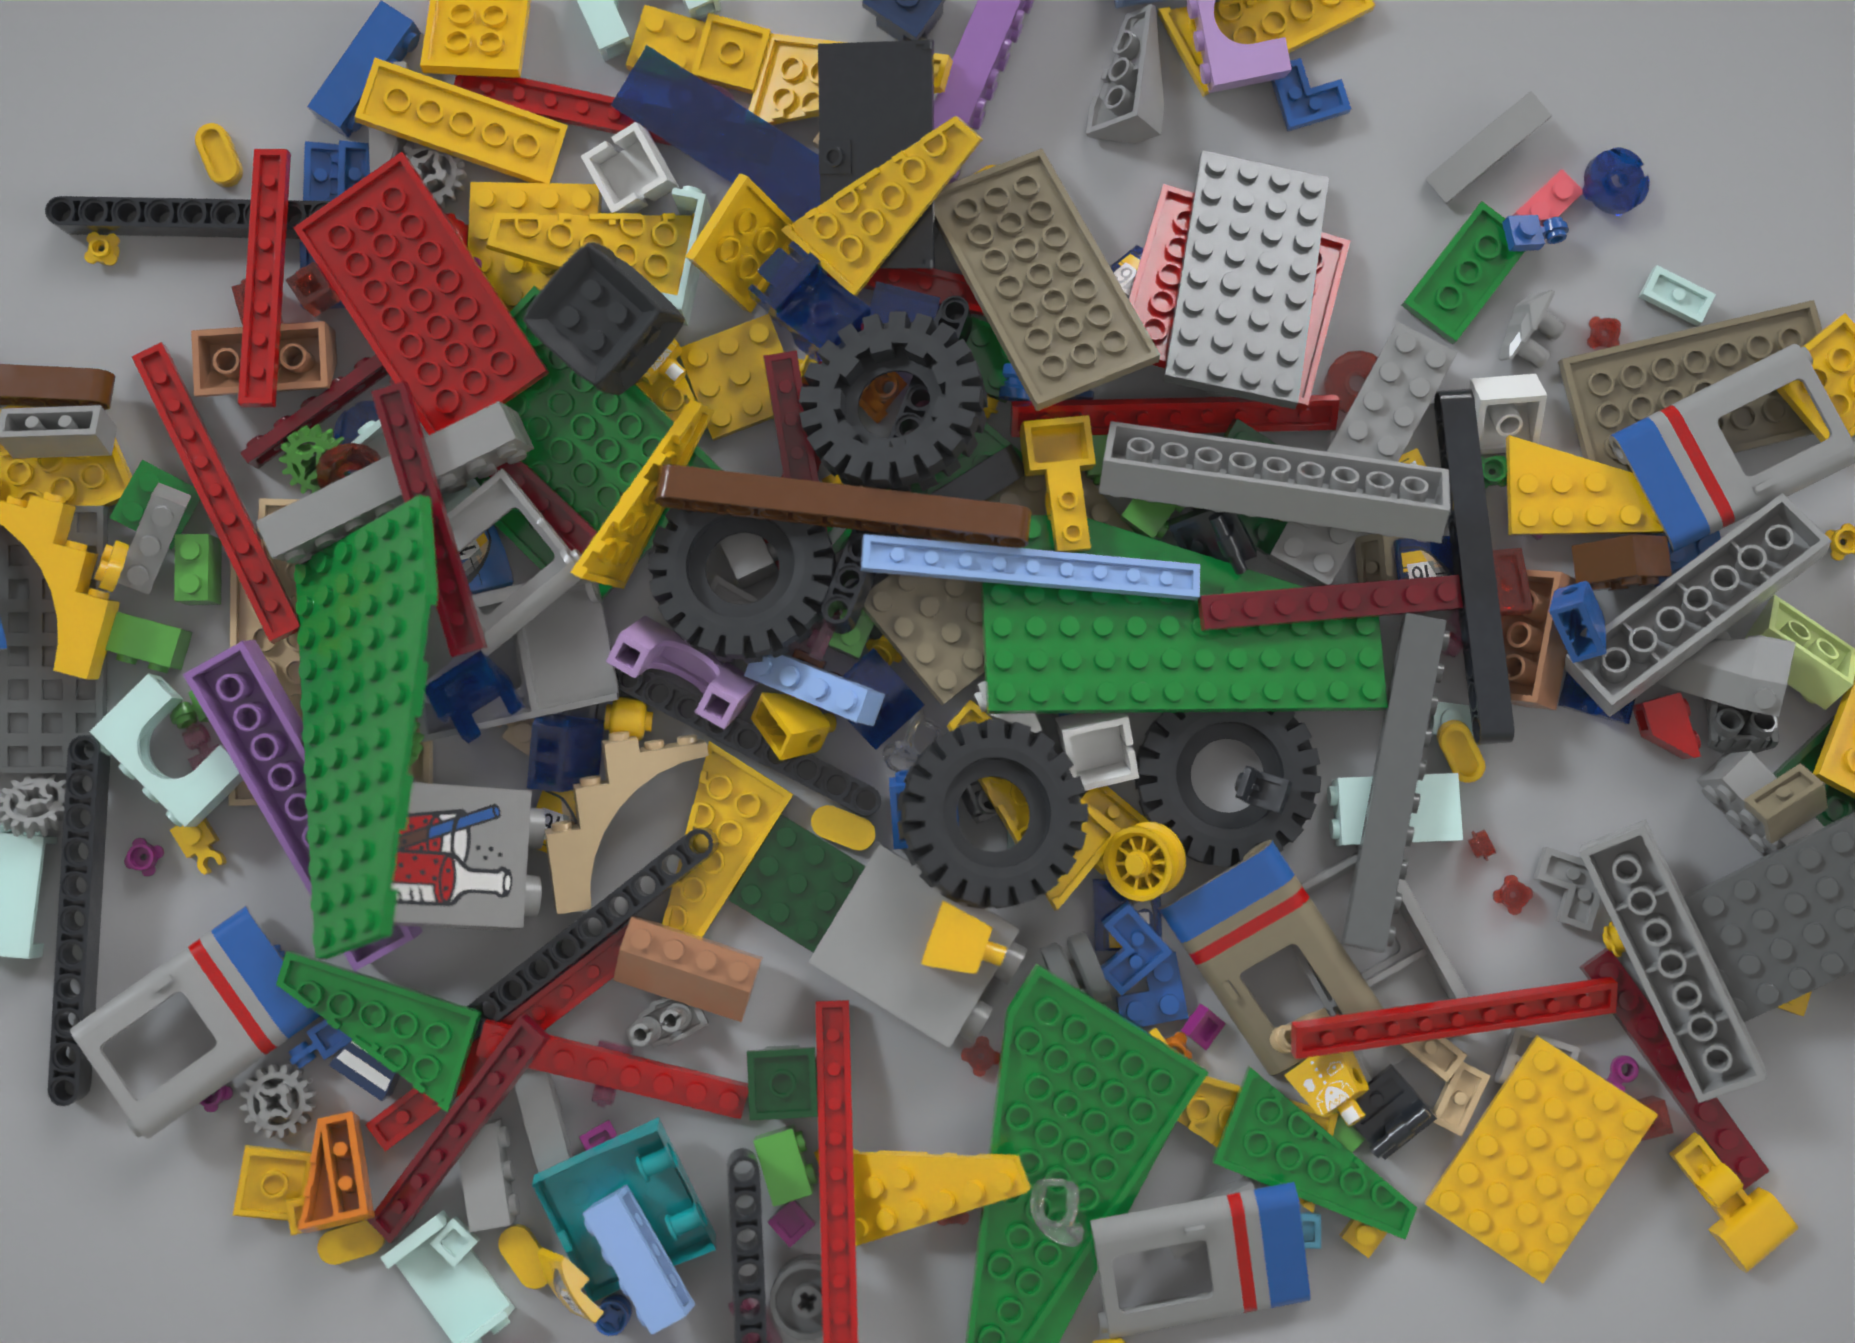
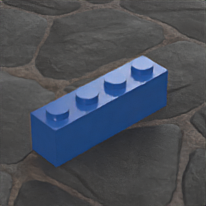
M381 0L307 107L314 116L348 139L353 132L358 131L362 124L355 122V114L374 58L392 64L393 62L403 61L408 52L414 51L420 40L421 32L415 22Z

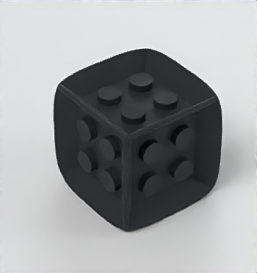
M588 242L570 256L533 300L523 320L533 334L577 375L594 385L601 392L621 395L632 387L667 349L680 331L685 318L658 289L633 267L616 257L607 247L596 242Z

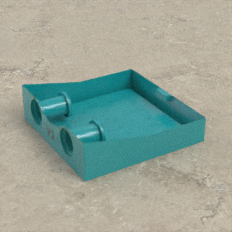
M659 1117L534 1175L532 1186L570 1262L589 1278L583 1288L592 1302L621 1288L619 1277L615 1270L603 1258L602 1248L598 1240L588 1232L582 1213L593 1203L625 1185H628L673 1266L716 1250V1233Z

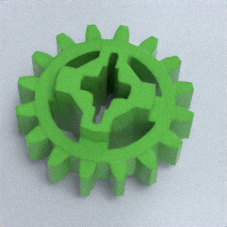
M318 424L311 429L307 425L303 426L298 432L294 431L287 437L288 441L281 445V449L286 453L279 458V461L287 464V468L282 473L284 475H292L293 478L289 484L293 486L299 483L301 485L300 493L302 494L306 493L309 489L314 493L352 474L347 469H350L355 463L346 457L352 450L351 448H343L341 446L344 441L343 436L337 439L332 437L333 429L331 428L322 433L321 426ZM305 442H316L315 445H312L310 443H307L306 445L302 444Z

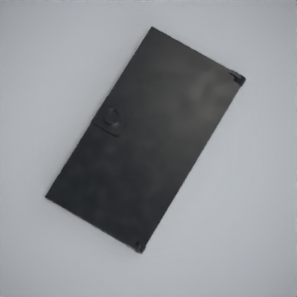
M934 40L818 44L821 205L832 198L837 192L874 168L883 165L892 159L891 157L900 151L906 150L934 130ZM934 201L880 268H935Z

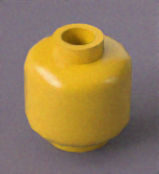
M619 697L618 700H613L612 704L606 705L604 730H608L609 733L629 731V737L636 736L639 742L643 739L645 731H652L653 712L647 711L646 703L636 698Z

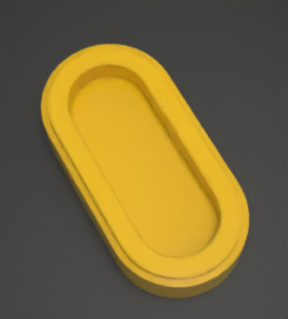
M207 123L201 126L196 132L195 144L208 176L218 186L225 188L235 186L243 176V167L230 135L222 126L216 123Z
M1450 720L1443 723L1437 731L1436 738L1452 773H1458L1459 781L1471 783L1477 781L1483 776L1486 764L1471 731L1465 723L1459 720Z
M821 806L813 813L811 818L812 829L818 836L850 849L865 850L875 840V827L868 819L835 806Z
M362 1220L331 1229L323 1234L318 1241L317 1251L325 1263L337 1265L377 1252L384 1246L386 1239L367 1220Z
M514 1224L506 1228L499 1237L498 1247L513 1272L527 1288L538 1289L545 1286L548 1282L543 1274L537 1254L543 1247L528 1227Z

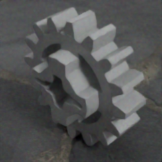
M415 143L416 148L414 149L404 146L403 149L407 154L406 156L441 208H446L445 200L448 198L456 202L457 199L454 192H464L465 189L459 180L467 179V174L464 170H461L465 166L463 159ZM445 160L450 163L451 175L444 170L446 167Z
M39 773L37 778L31 779V776L26 774L24 781L21 783L16 780L11 781L12 789L2 788L3 798H0V822L5 831L12 829L16 837L26 832L27 837L32 838L35 832H40L43 837L47 836V829L51 827L57 831L61 829L59 822L64 820L65 779L59 781L56 774L45 779L44 773ZM14 808L17 809V813H16V814L13 813Z
M277 1063L268 1066V1071L264 1068L255 1071L257 1078L252 1077L246 1080L250 1090L240 1093V1096L247 1099V1103L241 1105L240 1110L249 1111L250 1115L244 1119V1122L254 1121L256 1123L253 1132L257 1133L266 1129V1138L273 1137L276 1132H278L280 1138H284L289 1135V1130L292 1133L302 1130L300 1123L306 1124L311 1121L310 1116L306 1112L316 1109L317 1105L311 1103L310 1098L316 1096L317 1091L308 1090L307 1086L313 1080L312 1078L301 1079L304 1071L302 1068L292 1073L290 1063L284 1064L281 1069H279ZM273 1078L284 1079L278 1086L273 1083H267L268 1080ZM296 1090H297L298 1095H299V1102H298V1099H297ZM278 1094L282 1096L279 1101L282 1106L279 1107L276 1105L278 1099L275 1097ZM280 1115L285 1119H291L284 1123L273 1122Z

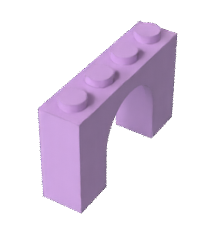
M1187 0L1188 15L1190 19H1195L1197 30L1193 33L1194 46L1197 52L1201 51L1203 64H1200L1201 81L1203 84L1208 85L1209 93L1282 79L1292 70L1285 37L1253 44L1236 43L1228 39L1216 24L1214 17L1215 0Z
M643 616L619 634L606 660L607 663L633 678H637L647 669H660L684 678L703 694L695 713L723 729L746 708L759 683L745 677L744 671L726 662L721 665L714 655L708 654L706 656L695 650L686 640L683 641L677 633L647 616Z

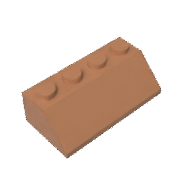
M325 321L281 324L277 392L330 388L337 366L336 331ZM243 327L191 330L195 397L238 395Z
M1501 568L1498 598L1511 704L1547 710H1556L1567 650L1549 613V608L1555 590L1576 584L1575 578L1563 572Z
M635 915L630 918L619 951L613 980L742 1022L763 957Z

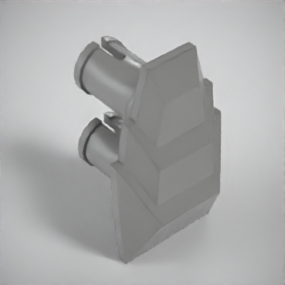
M1554 290L1530 294L1514 307L1501 347L1500 361L1511 360L1518 354L1532 364L1534 368H1540L1547 362L1550 357V351L1543 348L1531 339L1530 336L1537 329L1552 341L1558 339L1566 328L1565 323L1547 311L1554 296Z
M663 997L649 1003V1008L637 1014L639 1018L629 1025L625 1032L633 1048L649 1045L655 1048L664 1044L670 1046L705 1027L709 1022L702 1009Z

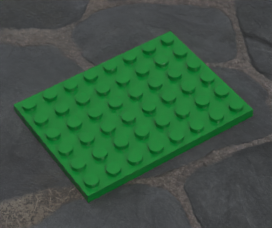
M533 286L510 313L550 373L504 405L518 412L535 448L527 452V457L522 461L595 530L599 531L619 503L623 493L631 486L670 430L674 421L636 384L621 395L601 392L594 385L577 375L533 334L523 320L529 306L541 291L538 287ZM698 445L687 464L688 467L723 470ZM476 477V478H474V479H475V480L477 481V483L481 486V485H483L487 480H489L490 477H486V478H482V479H479L478 477ZM665 507L637 564L655 546L652 542L658 526L666 527L668 520L665 514L671 508ZM513 508L495 523L540 570H543L554 560V552L518 508ZM598 583L603 600L615 587Z

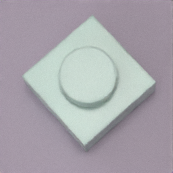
M455 1216L430 1242V1245L455 1267L477 1244L480 1238L474 1232H469V1228Z

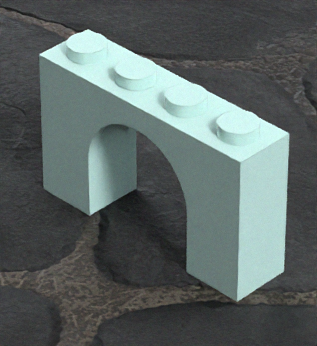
M576 0L604 61L631 49L632 42L618 13L619 0ZM682 0L690 18L699 20L706 17L708 13L713 14L722 10L720 0Z
M147 674L89 732L99 741L103 753L108 756L113 755L121 763L118 767L127 777L133 780L136 778L144 786L142 791L150 800L155 803L160 802L168 810L166 815L174 824L179 827H197L243 781V778L224 745H219L193 772L184 777L173 779L157 769L151 759L149 749L152 733L156 726L183 698L161 676Z

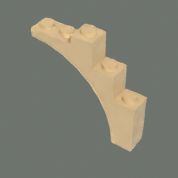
M629 731L609 733V739L601 740L606 780H601L600 776H588L580 778L579 784H572L578 824L572 825L570 820L551 823V828L545 829L553 901L557 915L591 909L590 883L595 855L603 834L618 809L638 788L657 774L682 762L708 756L707 742L703 739H697V735H684L677 737L676 743L664 744L662 739L644 742V747L639 748L638 738L636 736L629 737Z

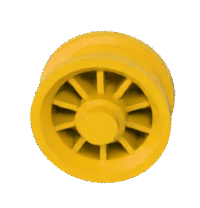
M1141 822L1117 832L1108 842L1104 852V869L1110 884L1119 894L1133 901H1148L1169 892L1179 884L1185 872L1186 856L1181 841L1172 830L1157 822Z

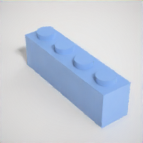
M772 654L762 656L763 662L749 663L744 674L745 677L857 723L874 726L885 694L787 654L776 658Z
M628 1185L593 1203L582 1213L588 1232L598 1240L605 1262L615 1270L619 1277V1285L622 1292L630 1297L636 1307L639 1322L644 1327H647L651 1335L687 1316L695 1306V1303Z

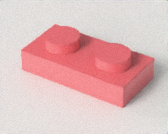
M1561 169L1512 216L1538 215L1540 226H1543L1544 221L1561 215L1585 191Z

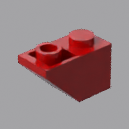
M1681 692L1631 705L1642 738L1681 759L1701 756L1699 751L1701 748L1700 737L1692 729L1689 719L1691 709L1688 701L1682 697Z

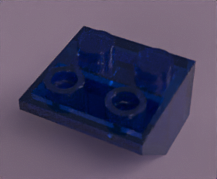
M874 648L842 676L885 694L874 726L847 719L875 750L925 706L914 691Z
M555 714L536 717L532 724L526 789L565 792L573 790L572 784H579L580 778L600 776L601 740H603L604 720Z

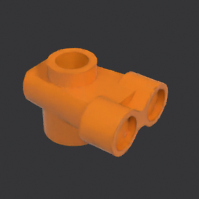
M897 372L879 376L865 388L860 397L859 406L879 424L888 415L886 409L908 383ZM888 382H893L894 387L892 391L888 394L885 393L884 385Z

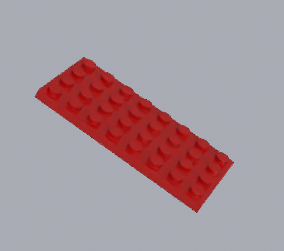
M403 152L394 156L293 227L394 383L402 381L408 383L419 421L429 436L494 403H507L550 373Z

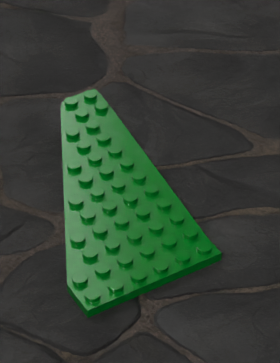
M1038 963L1035 964L1006 1009L988 1154L1018 1155L1031 1189L1026 1193L982 1206L965 1343L1060 1342L1098 1270L1090 1220L1127 1214L1175 1123L1209 1073L1204 1067Z

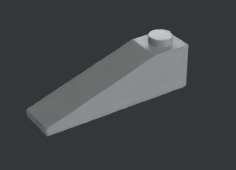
M1149 4L1125 15L1112 48L1116 53L1110 69H1104L1101 76L1104 84L1099 97L1093 96L1089 107L1086 135L1090 138L1137 144L1161 135L1165 106L1156 7L1153 4Z
M1761 635L1747 636V638L1714 640V642L1708 643L1655 684L1739 709L1779 717L1796 642Z

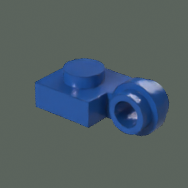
M1538 215L1507 216L1502 222L1509 252L1538 251L1545 245L1544 239L1547 240L1548 244H1557L1567 238L1569 231L1567 222L1563 221L1561 217L1549 218L1543 222V226H1540Z
M324 1019L306 1031L313 1043L309 1045L307 1041H304L288 1052L291 1056L289 1061L292 1065L296 1064L300 1069L317 1058L314 1053L315 1050H318L325 1060L344 1048L352 1039L339 1029L333 1028Z

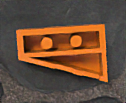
M353 1111L319 1118L317 1120L310 1158L311 1166L308 1183L304 1191L303 1211L298 1224V1231L305 1234L375 1218L360 1117Z

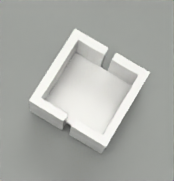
M637 122L611 137L615 144L624 149L623 151L619 152L618 148L604 141L581 156L611 213H636L648 206L647 198L656 201L671 192L673 188L679 187L649 131Z
M1074 713L1055 718L1062 752H1065L1074 764L1069 770L1073 778L1081 777L1085 791L1139 778L1135 751L1131 746L1133 745L1129 717L1126 713Z

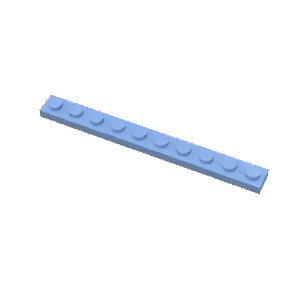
M864 534L862 538L861 571L1186 600H1197L1200 597V564Z

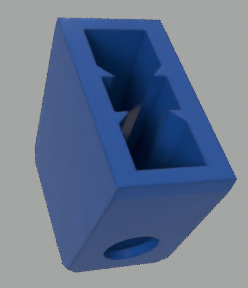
M1583 581L1555 590L1549 613L1572 663L1606 654L1605 619L1589 582ZM1587 628L1586 636H1581V632Z

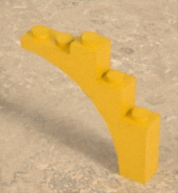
M44 492L43 498L30 495L29 501L7 496L6 502L0 500V524L27 548L40 566L52 593L57 615L58 646L53 671L83 679H99L107 652L105 649L120 602L109 599V592L89 588L98 554L88 552V545L67 540L76 507L64 504L66 497Z

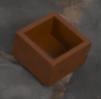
M1632 534L1572 545L1576 583L1588 581L1593 591H1621L1629 589L1628 586L1638 585L1639 587L1658 585L1659 578L1672 576L1667 536Z

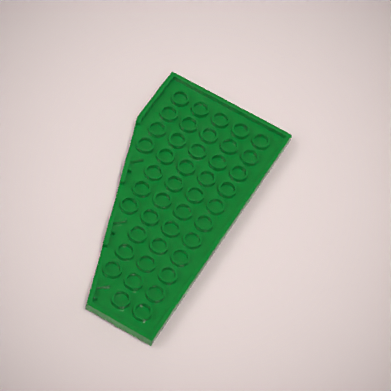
M422 495L414 497L312 555L311 559L306 563L295 565L294 580L296 582L297 594L295 608L300 624L297 643L300 654L299 676L301 678L302 694L300 706L303 714L302 740L304 742V774L306 776L307 794L305 805L308 813L307 840L309 842V875L311 877L312 893L310 907L313 913L312 942L315 959L327 960L392 935L398 889H392L400 830L406 831L413 775L408 774L409 760L412 752V738L415 717H422L429 665L428 662H423L427 642L430 606L437 605L438 599L431 498Z
M1031 515L1029 542L1026 547H1023L1024 549L1055 551L1051 520L1048 519V516L1051 515ZM1087 518L1091 549L1089 551L1072 552L1200 564V596L1303 587L1250 569L1238 575L1235 574L1231 563ZM981 582L987 714L1384 711L1388 708L1379 616L1201 631L1198 599L1186 600Z

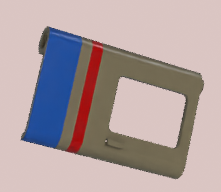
M1272 840L1262 842L1251 849L1240 863L1174 902L1158 908L1269 1075L1278 1074L1306 1058L1295 1059L1291 1052L1283 1054L1273 1049L1270 1044V1036L1275 1028L1241 979L1240 974L1244 970L1286 946L1295 944L1300 948L1343 1014L1384 1009Z

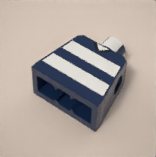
M352 1040L329 1064L331 1068L380 1101L391 1097L401 1077L397 1072L393 1073L353 1043Z

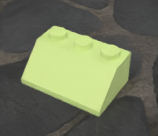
M1774 595L1770 598L1745 638L1747 636L1761 635L1796 642L1787 685L1801 693L1806 701L1812 704L1816 703L1826 710L1854 685L1855 648L1778 596Z

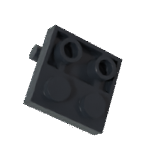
M1199 508L1169 520L1168 526L1179 547L1231 563L1235 574L1239 575L1246 572L1248 567L1245 561L1257 557L1254 543L1240 515L1237 513L1215 512L1210 509Z
M1392 1064L1367 1083L1369 1090L1356 1099L1365 1117L1354 1124V1126L1372 1145L1369 1147L1372 1153L1377 1158L1382 1157L1384 1160L1437 1119L1434 1111Z

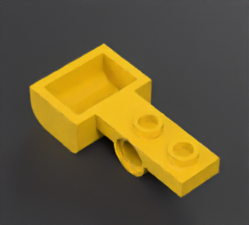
M1089 415L1023 421L1020 427V444L1025 476L1045 475L1047 488L1045 505L1047 515H1051L1048 516V519L1051 520L1055 551L1068 553L1089 551L1091 544L1080 472L1092 470L1096 465Z
M1692 1133L1669 1153L1720 1219L1708 1231L1735 1265L1745 1273L1749 1272L1799 1229L1795 1221L1770 1192L1757 1187L1747 1195L1742 1189L1743 1184L1729 1167L1719 1160L1699 1134Z

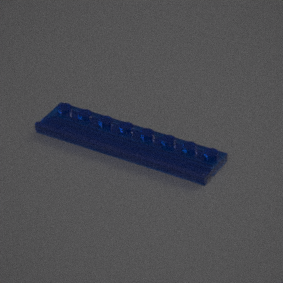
M645 45V49L611 104L614 109L639 123L733 184L739 173L748 176L793 222L803 217L805 213L820 205L818 154L656 50Z

